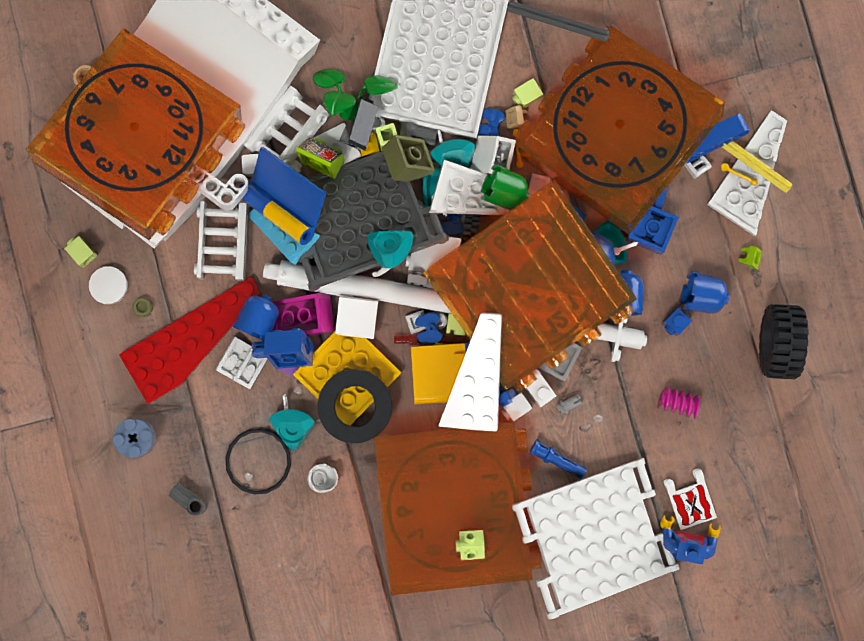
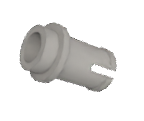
M575 394L564 401L560 400L556 405L562 415L564 413L568 414V411L582 405V401H579V395Z

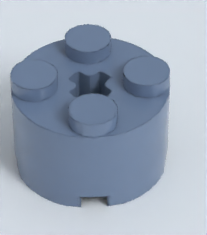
M143 419L125 420L115 429L113 444L117 451L125 457L136 458L145 456L153 450L156 444L154 427ZM137 434L138 442H133L132 435Z

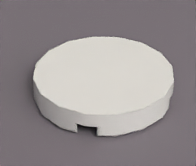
M112 266L102 267L92 274L89 280V290L96 301L103 304H115L120 302L127 293L128 281L119 269Z

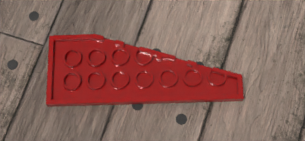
M249 277L119 354L147 404L154 402L181 386L233 326L246 299L250 296H260L262 294L252 277Z

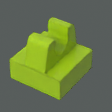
M755 246L742 248L741 251L747 253V257L744 259L739 258L738 261L751 269L758 270L763 251Z

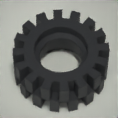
M465 214L462 236L463 247L473 246L478 241L481 214Z

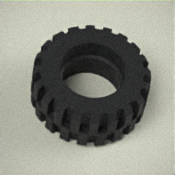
M771 304L764 311L759 335V359L761 372L767 378L795 380L803 373L808 352L809 332L807 315L802 307L798 305Z

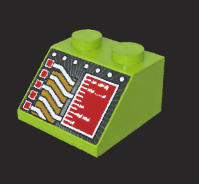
M309 137L296 148V153L302 164L335 179L345 161L342 150L335 146L331 148L318 138L314 140Z

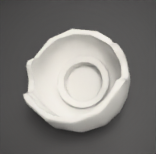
M317 464L308 472L307 481L312 490L318 493H325L334 489L339 477L335 468L327 464Z

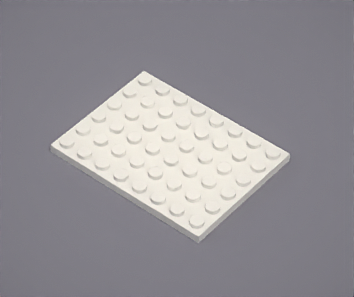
M392 0L375 75L390 79L398 86V89L379 95L370 94L369 99L374 101L373 105L378 106L376 115L384 119L397 122H411L421 127L437 129V131L439 129L441 132L477 139L509 0Z

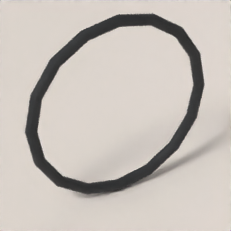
M250 429L238 435L229 445L225 457L226 471L232 483L240 490L254 495L267 494L279 488L287 478L291 467L290 451L287 445L275 432L265 429ZM262 432L272 435L282 444L287 456V467L284 476L276 485L267 490L254 491L244 488L234 479L230 471L229 457L233 446L240 438L250 433Z

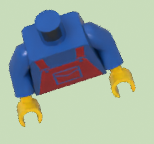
M665 515L660 522V526L664 529L663 545L675 559L703 564L704 559L714 556L717 538L721 530L720 525L718 530H714L711 523L708 529L709 537L671 530L674 517L671 516L669 521H667Z

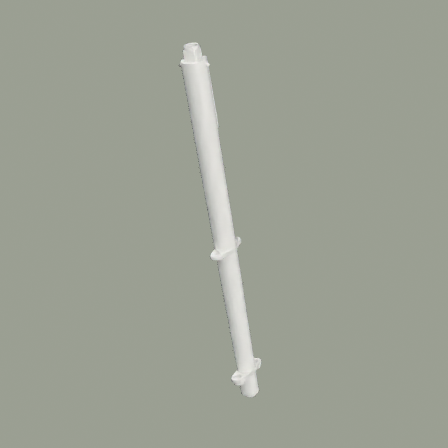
M281 260L280 265L265 263L263 278L277 280V285L309 290L307 285L309 282L302 263L295 265L287 260ZM311 265L315 279L321 278L318 267ZM359 274L327 284L315 291L336 296H356L471 317L466 307L464 296L461 294ZM487 295L482 296V299L467 296L472 311L478 320L481 313H485L487 307L484 306V303H487L496 309L497 314H502L503 323H506L508 315H513L519 321L520 326L526 325L527 327L534 328L530 323L531 320H534L539 329L547 331L551 329L548 322L544 319L501 311L502 303L486 300ZM620 309L617 325L584 319L570 334L613 342L611 362L620 360L621 350L618 349L619 346L641 350L642 346H646L647 335H644L643 330L623 327V323H627L628 312H625L624 309ZM509 320L510 324L516 325L515 320ZM552 321L559 333H566L573 327V325L567 324L564 328H560L557 326L558 322Z

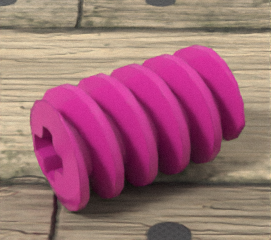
M666 386L660 394L657 409L664 405V411L671 407L672 413L679 409V415L686 411V417L689 418L691 413H693L694 419H696L700 409V396L695 395L693 398L692 393H688L685 397V392L680 391L678 394L677 389H673L670 393V387Z

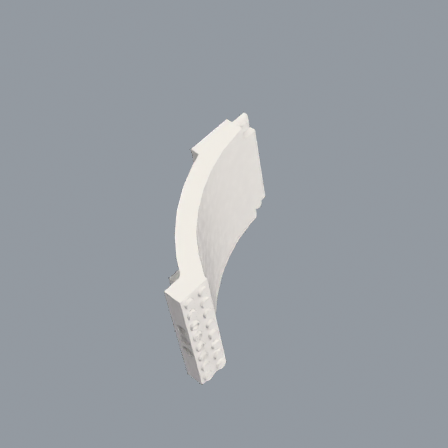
M156 0L146 18L108 68L122 64H147L162 68L182 80L197 99L203 117L202 141L193 161L220 180L245 149L244 144L283 96L300 68L315 54L320 39L268 0ZM142 67L121 68L102 75L73 107L69 120L71 145L82 165L99 179L121 187H146L170 178L175 172L168 160V156L163 159V154L167 149L171 150L172 158L176 154H180L170 147L173 144L179 149L185 148L186 156L190 158L196 147L199 135L197 109L188 92L168 75ZM136 74L142 75L143 78L148 80V86L146 88H139L132 83V77ZM109 78L114 81L117 88L122 84L125 85L119 94L115 92L109 83ZM156 84H159L160 87H171V95L167 97L162 96L156 88ZM88 93H95L102 103H119V121L95 122L92 129L87 131L86 129L90 124L86 127H81L76 122L79 117V103H88L85 100ZM174 99H178L184 104L186 102L189 103V110L175 103ZM171 105L180 107L184 112V116L179 119L172 117L168 112V107ZM172 109L173 114H180L179 110ZM66 115L46 134L45 140L32 150L33 156L62 177V184L121 229L127 227L153 248L163 240L166 241L197 210V207L200 206V201H203L206 197L179 176L163 186L145 191H122L98 183L80 169L70 154L65 137ZM181 122L187 127L192 126L194 132L189 133L180 127L178 123ZM176 129L182 134L187 133L188 140H184L175 134L173 130ZM89 139L95 153L93 154L87 149H82L80 143H84ZM101 157L106 158V162H100V164H104L106 168H109L108 162L111 161L113 163V169L109 172H105L101 168H98L96 165L97 159ZM124 164H127L129 176H133L131 172L133 169L137 172V177L134 180H128L125 177L124 171L122 174L118 173ZM150 165L154 169L159 168L161 175L157 176L145 166ZM196 173L191 178L197 180L201 177V174ZM209 185L207 190L211 191L215 185Z

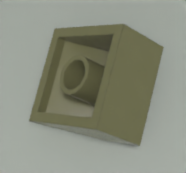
M394 135L382 147L393 180L409 182L435 172L424 139Z

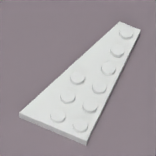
M771 110L745 147V150L771 169H774L787 120ZM737 159L731 169L751 179L756 178L758 184L753 186L749 181L729 172L707 205L751 235L756 236L770 181Z
M444 160L429 213L546 216L551 196L528 189L529 198L525 204L522 203L516 210H507L480 199L481 196H484V193H481V188L487 174Z
M481 313L439 427L497 432L502 314Z

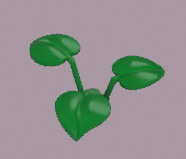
M323 69L314 73L313 81L317 86L321 88H333L336 86L338 91L326 92L323 96V102L332 117L340 112V118L348 120L356 101L354 96L341 90L340 84L345 82L343 73L334 69ZM370 76L364 80L365 86L362 87L357 99H361L365 90L369 94L379 95L398 89V86L384 76Z

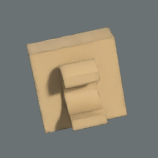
M514 106L505 110L507 129H515L527 124L528 120L523 119V114L527 113V110L522 109V106Z

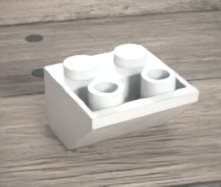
M478 136L470 169L490 176L494 171L491 167L495 164L510 170L516 140L499 136Z

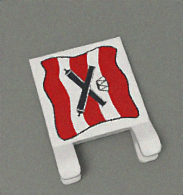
M699 468L692 471L696 484L675 490L673 480L668 478L663 481L680 530L717 518L703 472Z

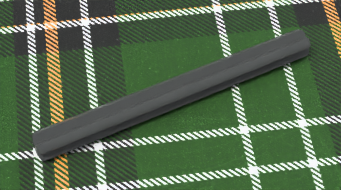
M511 0L508 1V12L604 42L608 41L610 36L608 30Z

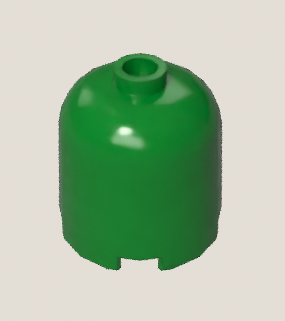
M498 164L493 165L491 169L494 171L491 176L486 175L481 193H484V196H481L480 199L507 210H516L522 203L525 204L529 198L526 179Z

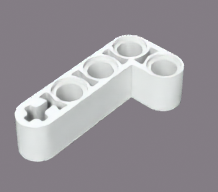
M178 154L181 158L179 164L182 165L184 163L185 165L189 157ZM194 161L187 167V172L185 170L179 175V177L226 211L235 208L248 191V181L243 174H235L226 184H223ZM172 165L175 173H177L183 166L180 165L178 167V165ZM196 173L201 174V177L197 180L191 178ZM237 182L244 183L242 188H236L234 185ZM215 185L217 188L214 191H208L207 187ZM229 196L232 198V201L224 203L222 199Z

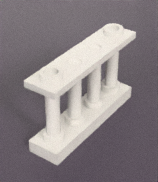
M290 85L244 146L252 154H259L260 147H264L291 167L298 156L296 148L309 137L312 138L321 125L326 122L329 113L321 105L314 110L301 101L303 99L302 95ZM296 107L310 116L304 125L289 116ZM284 122L299 131L293 140H290L278 131ZM272 137L287 146L281 155L266 146Z
M200 201V206L197 207V218H200L198 261L194 264V274L197 275L198 279L204 280V273L232 274L237 281L245 280L249 205L247 203H239V208L226 211L223 209H208L207 203ZM207 216L235 217V219H238V227H206ZM206 235L234 236V238H237V246H205ZM205 254L233 255L236 257V265H204Z

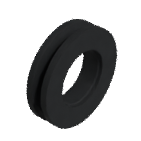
M350 369L337 373L326 382L318 398V415L323 427L334 438L346 443H363L375 438L385 429L392 413V400L386 385L377 376L364 370ZM352 386L366 389L372 395L375 402V411L372 418L361 426H349L343 423L335 411V402L338 395L344 389Z

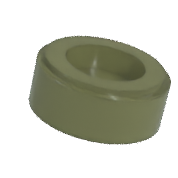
M138 298L134 301L132 309L137 316L147 317L151 314L153 305L146 298Z

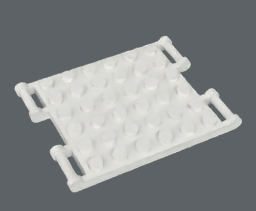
M644 458L625 463L511 505L513 511L516 512L523 533V543H529L537 539L548 576L536 580V583L541 589L548 611L546 613L548 619L557 618L577 608L680 569L679 564L676 563L670 551L664 548L663 532L654 535L643 499L653 497L656 493L651 487L644 465L646 464ZM634 467H637L644 488L642 493H640L633 471ZM525 507L527 508L534 533L530 532L523 511ZM658 541L662 543L668 562L667 566L663 564L657 545ZM549 583H551L559 608L555 609L548 588Z

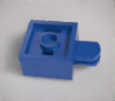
M643 202L639 206L637 213L626 208L619 210L615 215V223L629 230L625 241L630 243L638 242L637 246L661 255L665 252L679 217Z
M293 328L290 331L273 330L272 332H266L264 341L252 343L253 350L251 355L258 359L267 358L276 369L313 366L314 344L305 332L299 328Z

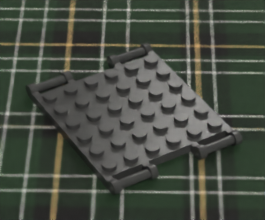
M383 151L343 165L335 179L323 173L307 178L326 192L315 233L320 235V237L311 246V250L306 251L299 258V262L302 263L309 282L307 284L309 291H316L327 284L379 266L368 244L367 236L369 233L379 231H411L413 233V242L409 254L436 244H444L449 240L447 234L443 231L437 213H429L431 206L420 209L410 181L404 182L392 179ZM426 216H430L437 234L431 237L424 219ZM312 258L315 259L321 276L319 279H315L309 261Z

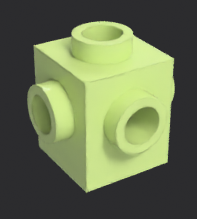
M483 530L459 531V540H456V552H460L461 560L485 559Z

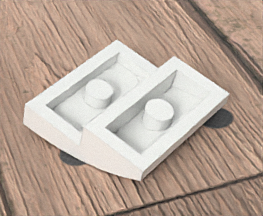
M234 336L215 370L251 389L267 358H254L251 355L252 346Z

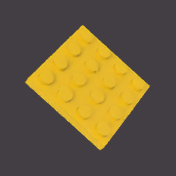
M334 332L313 353V366L299 367L293 375L318 399L326 382L337 373L345 370L359 369L368 371L377 376L387 388L402 372L366 338L338 335ZM352 386L344 389L338 395L335 402V411L343 423L351 426L374 402V399L366 389Z

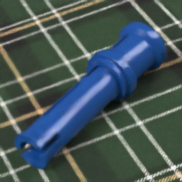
M538 439L535 440L530 449L529 455L532 456L534 454L543 459L544 463L550 462L579 479H582L586 473L587 468L555 452L553 447L549 448L543 445Z

